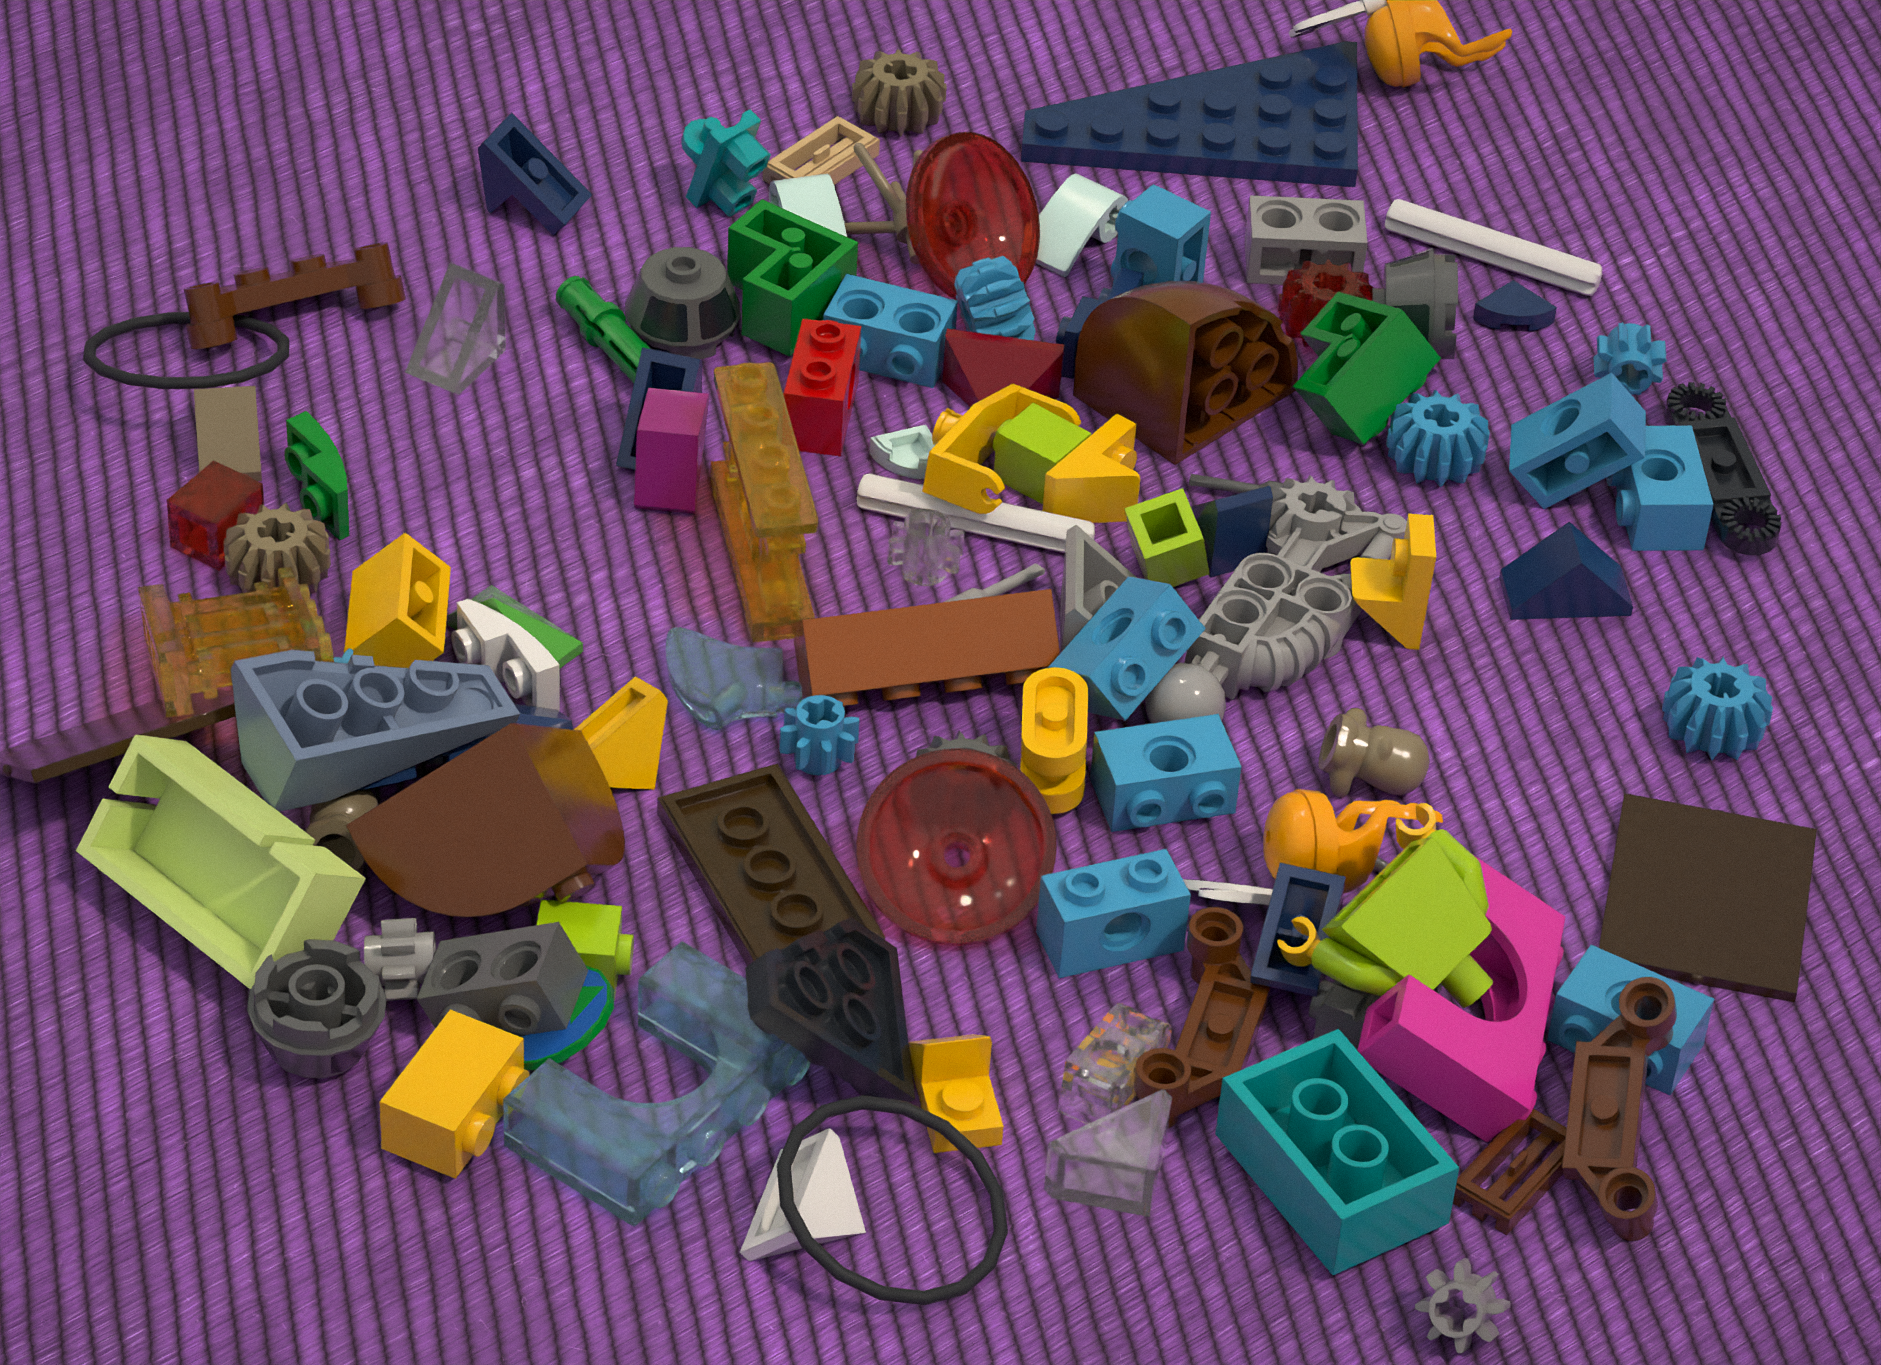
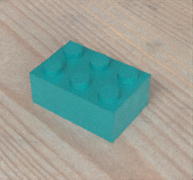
M1339 1029L1222 1079L1215 1135L1332 1275H1336L1449 1224L1459 1166Z

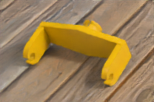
M1011 384L973 404L964 415L957 414L955 411L947 408L945 412L943 411L934 426L932 442L935 446L929 451L922 492L975 513H990L1002 504V500L990 498L986 493V488L991 489L998 495L1005 489V486L997 473L981 464L994 451L993 439L1001 424L1008 419L1015 418L1032 403L1077 426L1081 424L1080 417L1068 404L1016 384Z

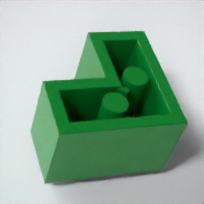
M761 199L728 227L727 273L732 285L743 290L741 334L787 356H791L795 350L802 319L822 321L823 315L845 275L857 276L858 242Z
M1337 292L1300 333L1318 355V359L1293 387L1332 435L1364 445L1370 438L1378 435L1386 427L1389 416L1396 410V405L1401 404L1408 395H1411L1423 386L1427 379V374L1439 362L1441 357L1402 309Z

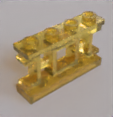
M771 362L716 367L714 369V384L729 441L723 442L725 460L711 461L710 481L752 642L792 639L791 623L815 618L800 565L799 554L806 553V542L803 534L818 531L816 509L775 365Z
M291 567L278 569L280 587L269 588L266 581L254 583L253 592L193 600L191 593L188 592L177 594L178 601L169 602L163 584L137 587L146 650L166 718L193 714L191 693L203 692L205 699L218 697L217 688L232 686L231 667L236 660L288 650L314 651L315 661L334 662L329 632L325 633L322 616H318L315 600L310 598L308 584H298Z

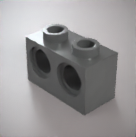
M559 922L442 940L438 945L424 979L417 1001L435 1028L451 1009L517 1036L567 1029L588 969Z

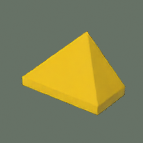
M636 676L574 730L582 731L606 777L609 787L655 790L668 700L662 691Z

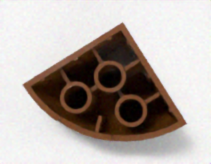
M1167 281L1144 285L1103 302L1085 320L1080 332L1075 358L1073 396L1108 420L1114 415L1119 414L1136 423L1135 438L1176 465L1296 391L1293 387L1298 381V360L1293 339L1284 334L1281 327L1283 321L1275 314L1233 290L1197 281Z
M510 723L346 825L366 863L391 890L421 908L449 916L474 917L495 915L521 909L556 896L559 904L570 902L594 888L596 884L593 877L618 864L622 860L625 851L624 830L614 796L582 731Z

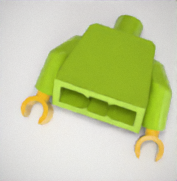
M1420 803L1415 806L1416 818L1424 827L1421 829H1410L1404 825L1401 819L1397 818L1395 820L1397 842L1404 850L1322 929L1330 938L1320 940L1313 923L1308 918L1300 916L1294 918L1292 923L1298 932L1309 936L1307 942L1299 947L1288 946L1282 940H1277V943L1284 958L1290 964L1295 966L1312 964L1316 970L1349 988L1382 996L1409 974L1432 990L1441 984L1462 1008H1466L1478 1000L1493 983L1488 974L1469 955L1492 931L1491 924L1485 916L1489 904L1481 863L1448 831L1444 829L1436 830L1435 811L1427 803Z

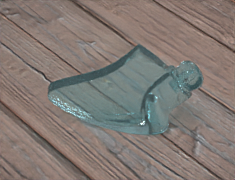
M681 627L672 628L668 631L666 639V666L671 686L689 713L710 729L720 730L734 721L745 718H778L779 713H784L787 707L796 709L802 701V685L796 680L782 681V648H755L732 645Z

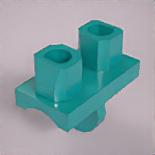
M751 109L742 113L740 121L735 126L729 128L722 126L721 122L714 117L691 121L685 127L681 138L682 149L697 165L686 198L696 208L713 200L728 217H731L753 203L757 189L749 180L758 176L767 167L771 154L755 139L762 120Z

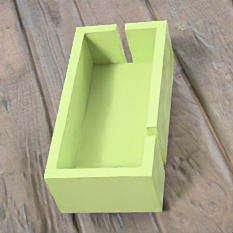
M143 735L134 736L109 788L117 794L159 798L157 806L147 803L102 799L76 849L80 855L249 989L255 983L256 972L269 955L272 954L275 962L286 954L304 950V940H334L366 879L326 847L313 846L315 842L313 837L187 741Z

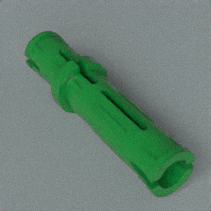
M579 276L568 278L560 285L556 292L557 304L562 309H565L579 324L580 333L585 341L593 347H600L619 367L621 372L634 383L642 347L648 349L650 347L625 323L626 316L616 304L605 302L591 287L586 278L582 277L581 279Z

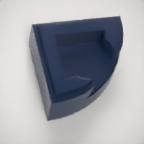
M1512 280L1475 303L1473 319L1493 329L1500 330L1501 323L1528 325L1527 331H1535L1554 323L1557 307Z

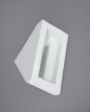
M829 1128L802 1140L791 1166L794 1203L812 1238L819 1244L866 1233L839 1136ZM783 1149L779 1152L740 1251L748 1261L802 1249L780 1207L777 1163Z

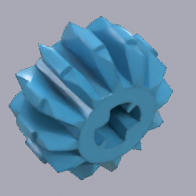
M1005 256L993 259L987 257L972 262L971 266L959 270L954 285L957 292L956 299L961 311L960 315L963 318L966 331L1034 340L1036 330L1033 321L1035 318L1031 312L1030 300L1027 297L1024 282L1020 280L1017 268L1012 265L1011 261Z
M1434 390L1430 397L1412 393L1408 403L1397 404L1395 413L1391 416L1386 442L1388 457L1396 461L1397 472L1403 474L1414 473L1416 484L1426 479L1434 480L1440 488L1448 479L1464 484L1468 474L1479 473L1481 464L1485 461L1490 435L1488 420L1480 416L1478 404H1462L1460 394H1455L1449 398L1441 396L1437 390Z
M1723 656L1717 663L1711 664L1705 659L1697 657L1692 667H1678L1675 676L1672 677L1669 690L1665 692L1662 704V711H1664L1663 720L1667 722L1669 727V738L1685 741L1686 753L1700 749L1708 753L1711 761L1718 753H1725L1729 757L1738 760L1743 750H1757L1759 742L1764 738L1766 726L1770 724L1773 706L1771 705L1772 696L1766 690L1765 678L1749 675L1748 664L1737 667L1727 665Z

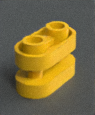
M1053 667L1036 671L1026 679L1023 686L1020 796L1030 808L1048 814H1058L1072 810L1080 804L1085 792L1088 686L1079 674L1065 668Z

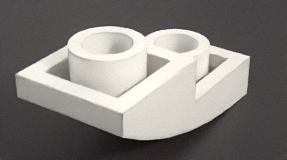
M470 599L457 602V630L452 632L451 640L458 661L463 664L490 666L499 682L506 683L510 694L516 699L521 697L527 706L557 709L560 711L559 663L535 637L503 614Z

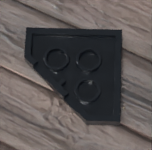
M850 917L838 922L826 931L822 932V930L797 939L781 950L776 948L766 952L745 967L748 993L747 1008L750 1020L760 1030L770 1035L774 1034L802 1052L806 1059L814 1065H822L850 1083L861 1095L902 1100L909 1103L915 1099L898 951L895 946Z

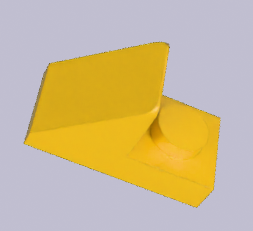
M1119 414L1114 415L1045 474L1042 511L1091 521L1092 523L1127 522L1124 508L1138 504L1140 476L1133 470L1137 460V453L1134 450L1136 423Z
M1408 514L1404 539H1393L1391 560L1356 557L1352 558L1350 562L1354 601L1406 649L1419 650L1436 562L1433 515Z
M971 1034L908 1042L912 1074L922 1109L949 1121L977 1148L1002 1145L1004 1126L989 1077L991 1037ZM927 1127L934 1153L958 1150L941 1133Z

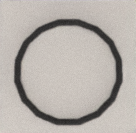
M167 312L135 317L104 327L85 342L83 361L98 375L126 385L164 390L206 389L242 383L272 372L288 359L289 338L272 324L244 315H233L235 327H242L267 335L277 343V352L266 361L248 368L209 376L160 377L129 373L105 365L96 357V349L108 339L136 329L161 325L191 323L189 312Z
M864 1095L823 1104L791 1129L777 1163L780 1207L800 1246L836 1280L878 1300L929 1305L967 1294L996 1267L1008 1234L1003 1190L983 1153L949 1121L916 1105L902 1100ZM862 1109L901 1114L941 1133L972 1162L990 1195L994 1231L983 1261L960 1281L925 1291L883 1286L843 1267L812 1238L794 1203L791 1166L802 1139L827 1118Z

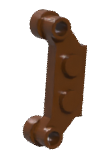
M388 242L375 243L353 249L355 259L326 262L324 254L310 255L291 260V271L270 275L268 267L254 268L233 274L235 284L220 287L219 282H208L185 288L184 294L191 323L186 325L191 349L209 348L237 340L233 315L355 286L360 309L382 307L406 300L402 277L394 273Z
M1219 907L1204 908L1194 913L1189 921L1187 948L1192 955L1190 975L1199 986L1175 1050L1168 1048L1150 1049L1144 1052L1136 1062L1133 1086L1139 1098L1137 1117L1141 1124L1149 1129L1157 1131L1167 1130L1177 1123L1179 1115L1219 1097L1222 1079L1245 1069L1268 1005L1270 987L1250 983L1251 970L1239 953L1243 925L1239 917L1227 909Z
M1641 977L1628 983L1619 997L1620 1015L1591 1042L1576 1041L1562 1165L1565 1179L1579 1180L1601 1209L1604 1218L1612 1225L1614 1232L1620 1238L1627 1241H1638L1649 1235L1654 1226V1216L1658 1207L1654 1183L1647 1173L1637 1168L1648 1057L1654 1051L1666 1047L1672 1040L1673 1026L1677 1018V1008L1672 989L1664 981L1654 977Z

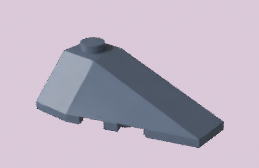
M288 650L236 660L231 667L241 762L264 801L279 812L333 800L502 729L510 723H516L520 716L518 709L488 665L414 660L409 668L375 666L373 656L351 655L348 663L315 661L314 651Z

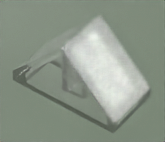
M450 262L405 373L460 395L506 351L505 285Z
M1162 1089L1049 1142L1044 1190L1053 1199L1150 1217L1167 1144L1172 1097L1169 1093Z

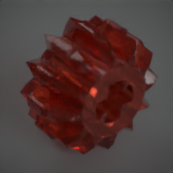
M1328 258L1320 265L1311 261H1304L1301 269L1289 270L1286 280L1283 282L1282 293L1279 294L1277 305L1279 319L1285 325L1286 335L1290 338H1302L1304 348L1309 347V344L1300 333L1337 292L1372 301V288L1374 287L1369 285V274L1352 272L1351 263H1345L1341 266L1333 265Z

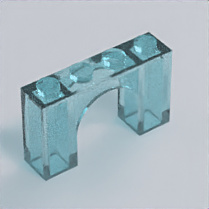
M681 941L638 979V1027L696 1061L709 1074V1078L696 1090L683 1097L660 1103H636L622 1100L603 1092L549 1058L503 1098L504 1146L635 1227L654 1208L660 1209L665 1207L676 1195L680 1184L698 1167L710 1165L720 1154L725 1142L743 1125L750 1126L754 1124L765 1111L768 1102L787 1084L792 1086L798 1083L806 1074L811 1062L806 1059L802 1052L774 1034L770 1035L763 1032L750 1020L747 1008L746 978Z

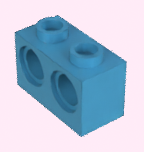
M846 274L826 309L823 320L862 326L859 370L934 388L943 371L947 328L956 330L958 300Z

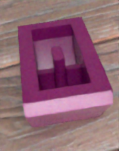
M648 388L637 428L635 508L696 514L709 394Z

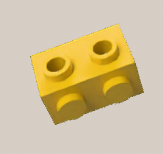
M403 533L353 570L344 652L350 648L353 650V655L373 656L375 666L409 668L414 660L434 661V659L444 653L451 567L407 533Z
M450 1009L380 1100L381 1149L456 1179L473 1155L479 1157L485 1152L493 1137L495 1125L508 1108L511 1110L517 1108L525 1096L530 1074L528 1070L524 1069V1038Z

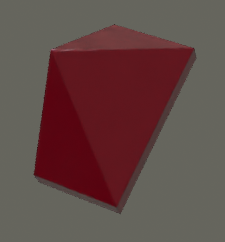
M947 328L942 382L970 408L973 404L1011 384H1016L1052 399H1058L1061 391L1064 345Z

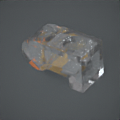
M1117 1003L1065 1060L1058 1112L1113 1136L1126 1117L1127 1106L1136 1096L1133 1085L1138 1058L1150 1049L1168 1048L1172 1033L1171 1025L1160 1019H1153L1143 1015L1123 1003Z

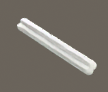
M1401 199L1394 200L1386 214L1385 228L1390 232L1585 296H1593L1601 281L1602 267L1600 264Z
M870 473L863 475L857 490V506L864 510L1065 553L1067 530L1075 525L1080 527L1093 540L1095 537V525L1091 521L1003 502L994 511L987 514H979L922 492L923 485Z

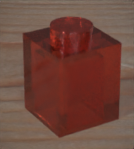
M213 460L167 499L170 547L220 571L225 566L224 540L226 538V531L237 524L238 514H257L260 504L264 505L263 484L246 474L239 473Z

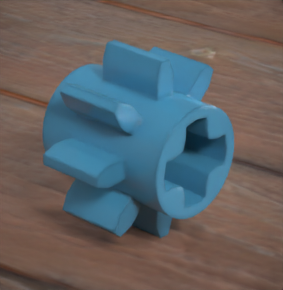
M1618 323V326L1609 333L1608 337L1603 335L1597 337V355L1593 357L1595 377L1602 378L1612 372L1631 395H1641L1643 391L1649 388L1652 381L1657 383L1663 381L1662 364L1667 362L1666 343L1662 340L1651 342L1649 325L1642 327L1638 324Z
M825 695L807 697L798 704L796 709L787 707L784 710V726L780 728L779 751L782 754L794 753L797 770H802L811 775L830 774L840 767L842 761L847 763L854 761L855 744L858 743L859 717H845L843 702Z

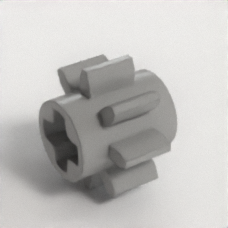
M416 918L381 920L382 935H369L364 938L365 966L375 976H379L381 986H385L386 1001L417 999L420 992V984H423L436 953L435 933H417Z
M1463 1258L1456 1263L1452 1280L1438 1269L1429 1273L1426 1276L1427 1281L1436 1292L1432 1297H1426L1415 1304L1416 1310L1429 1312L1431 1322L1434 1325L1429 1330L1427 1338L1433 1340L1441 1334L1455 1338L1454 1343L1457 1353H1463L1470 1347L1474 1331L1483 1340L1488 1342L1499 1335V1331L1489 1319L1493 1314L1502 1313L1510 1308V1301L1496 1299L1495 1291L1491 1286L1497 1280L1499 1274L1496 1271L1490 1272L1484 1277L1471 1274V1264L1468 1258ZM1461 1290L1463 1291L1464 1302L1476 1304L1477 1311L1465 1320H1463L1462 1310L1457 1307H1450L1449 1299Z

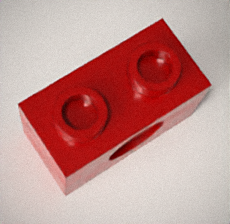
M802 319L783 393L781 449L841 457L859 382L862 326L842 324L832 320Z

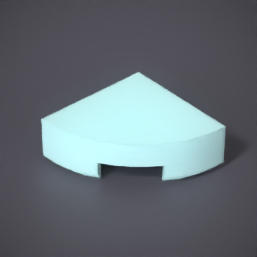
M921 425L871 437L870 455L878 464L895 474L924 480L929 451L935 446L932 442V433L926 425Z

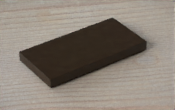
M778 763L657 798V815L747 966L766 952L776 948L781 950L797 939L822 930V932L826 931L838 922L850 917L885 940L886 937Z

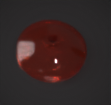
M974 132L950 134L937 139L926 147L915 162L910 174L906 191L905 217L912 248L928 277L942 292L957 300L954 283L960 269L971 266L972 262L987 257L993 259L1005 256L1017 268L1019 278L1025 285L1033 271L1038 256L1040 221L1033 190L1019 163L997 141Z
M963 748L942 749L921 754L889 773L880 782L865 805L860 818L856 841L858 867L862 882L879 911L892 924L913 937L926 942L948 946H966L986 942L1004 935L1023 922L1039 904L1041 876L1054 872L1057 852L1054 821L1044 797L1034 783L1018 768L997 756ZM953 848H961L969 854L970 859L962 867H952L944 859L946 853Z

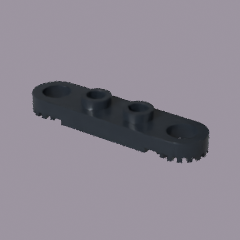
M1688 382V387L1684 383L1678 384V388H1672L1671 393L1668 395L1664 419L1667 426H1692L1713 501L1710 520L1720 541L1727 548L1740 554L1761 555L1770 552L1778 542L1782 525L1781 514L1777 515L1778 510L1770 500L1771 493L1735 417H1731L1727 409L1726 398L1722 399L1723 394L1721 392L1715 393V388L1712 386L1709 389H1705V384L1700 383L1699 387H1695L1694 382ZM1687 408L1701 409L1705 411V416L1703 412H1699V415L1695 416V411H1692L1691 415H1689V409ZM1748 523L1756 525L1760 528V532L1758 529H1754L1753 533H1750V528H1746L1744 532L1742 531L1743 526L1739 525L1737 527V524Z

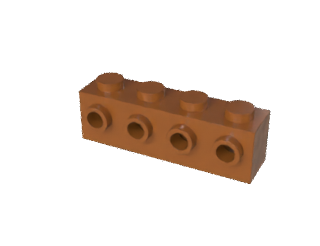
M1052 589L806 619L791 623L801 699L814 695H825L842 701L843 706L859 704L857 694L859 691L882 689L883 701L921 696L919 685L921 683L943 681L945 693L983 688L981 676L1005 673L1006 685L1025 683L1031 674L1049 667L1060 654Z

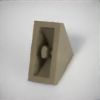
M255 386L194 389L200 485L262 481Z

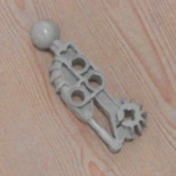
M1311 475L1308 476L1304 483L1286 478L1281 488L1271 489L1273 503L1269 534L1266 541L1268 553H1255L1244 558L1201 616L1199 621L1206 629L1187 650L1185 662L1175 664L1145 698L1146 713L1151 724L1219 714L1222 721L1226 710L1225 697L1233 700L1240 689L1249 690V686L1259 687L1263 692L1275 691L1280 686H1291L1301 679L1303 674L1313 671L1322 659L1336 655L1341 649L1344 636L1359 616L1362 608L1354 601L1352 596L1351 574L1328 576L1320 573L1323 568L1362 554L1360 558L1389 559L1393 539H1404L1407 521L1397 514L1381 515L1376 512H1362L1354 503V492L1348 490L1337 491L1334 480L1322 484L1317 483Z

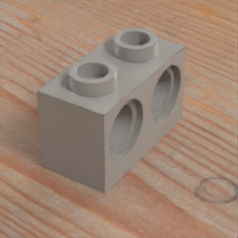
M1250 195L1244 240L1247 283L1361 288L1367 250L1364 201Z

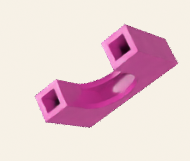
M1477 858L1481 863L1489 904L1485 916L1491 924L1492 931L1469 955L1493 980L1490 988L1481 996L1485 1020L1467 1013L1408 974L1367 1008L1357 1051L1373 1069L1483 1141L1489 1142L1516 1120H1526L1535 1106L1537 1100V1093L1534 1091L1538 1065L1546 1051V1043L1543 1042L1547 1017L1555 1002V996L1552 994L1554 977L1564 953L1563 947L1560 945L1565 916Z

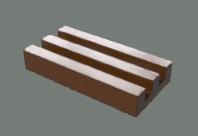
M1533 1108L1526 1120L1518 1119L1506 1129H1503L1457 1178L1453 1204L1460 1208L1465 1201L1473 1205L1471 1215L1481 1221H1484L1490 1215L1497 1219L1495 1229L1508 1235L1564 1174L1562 1165L1567 1127ZM1533 1129L1541 1132L1527 1149L1521 1151L1510 1163L1509 1168L1487 1191L1480 1187ZM1557 1142L1560 1143L1507 1202L1503 1201Z

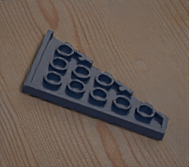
M1340 42L1025 110L1021 162L1355 187L1358 172L1357 42Z

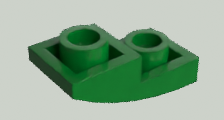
M304 411L286 420L288 447L284 451L285 461L292 475L303 483V489L300 491L302 508L310 509L313 520L323 522L325 528L340 541L350 536L348 488L344 464L336 446L326 431L307 411Z

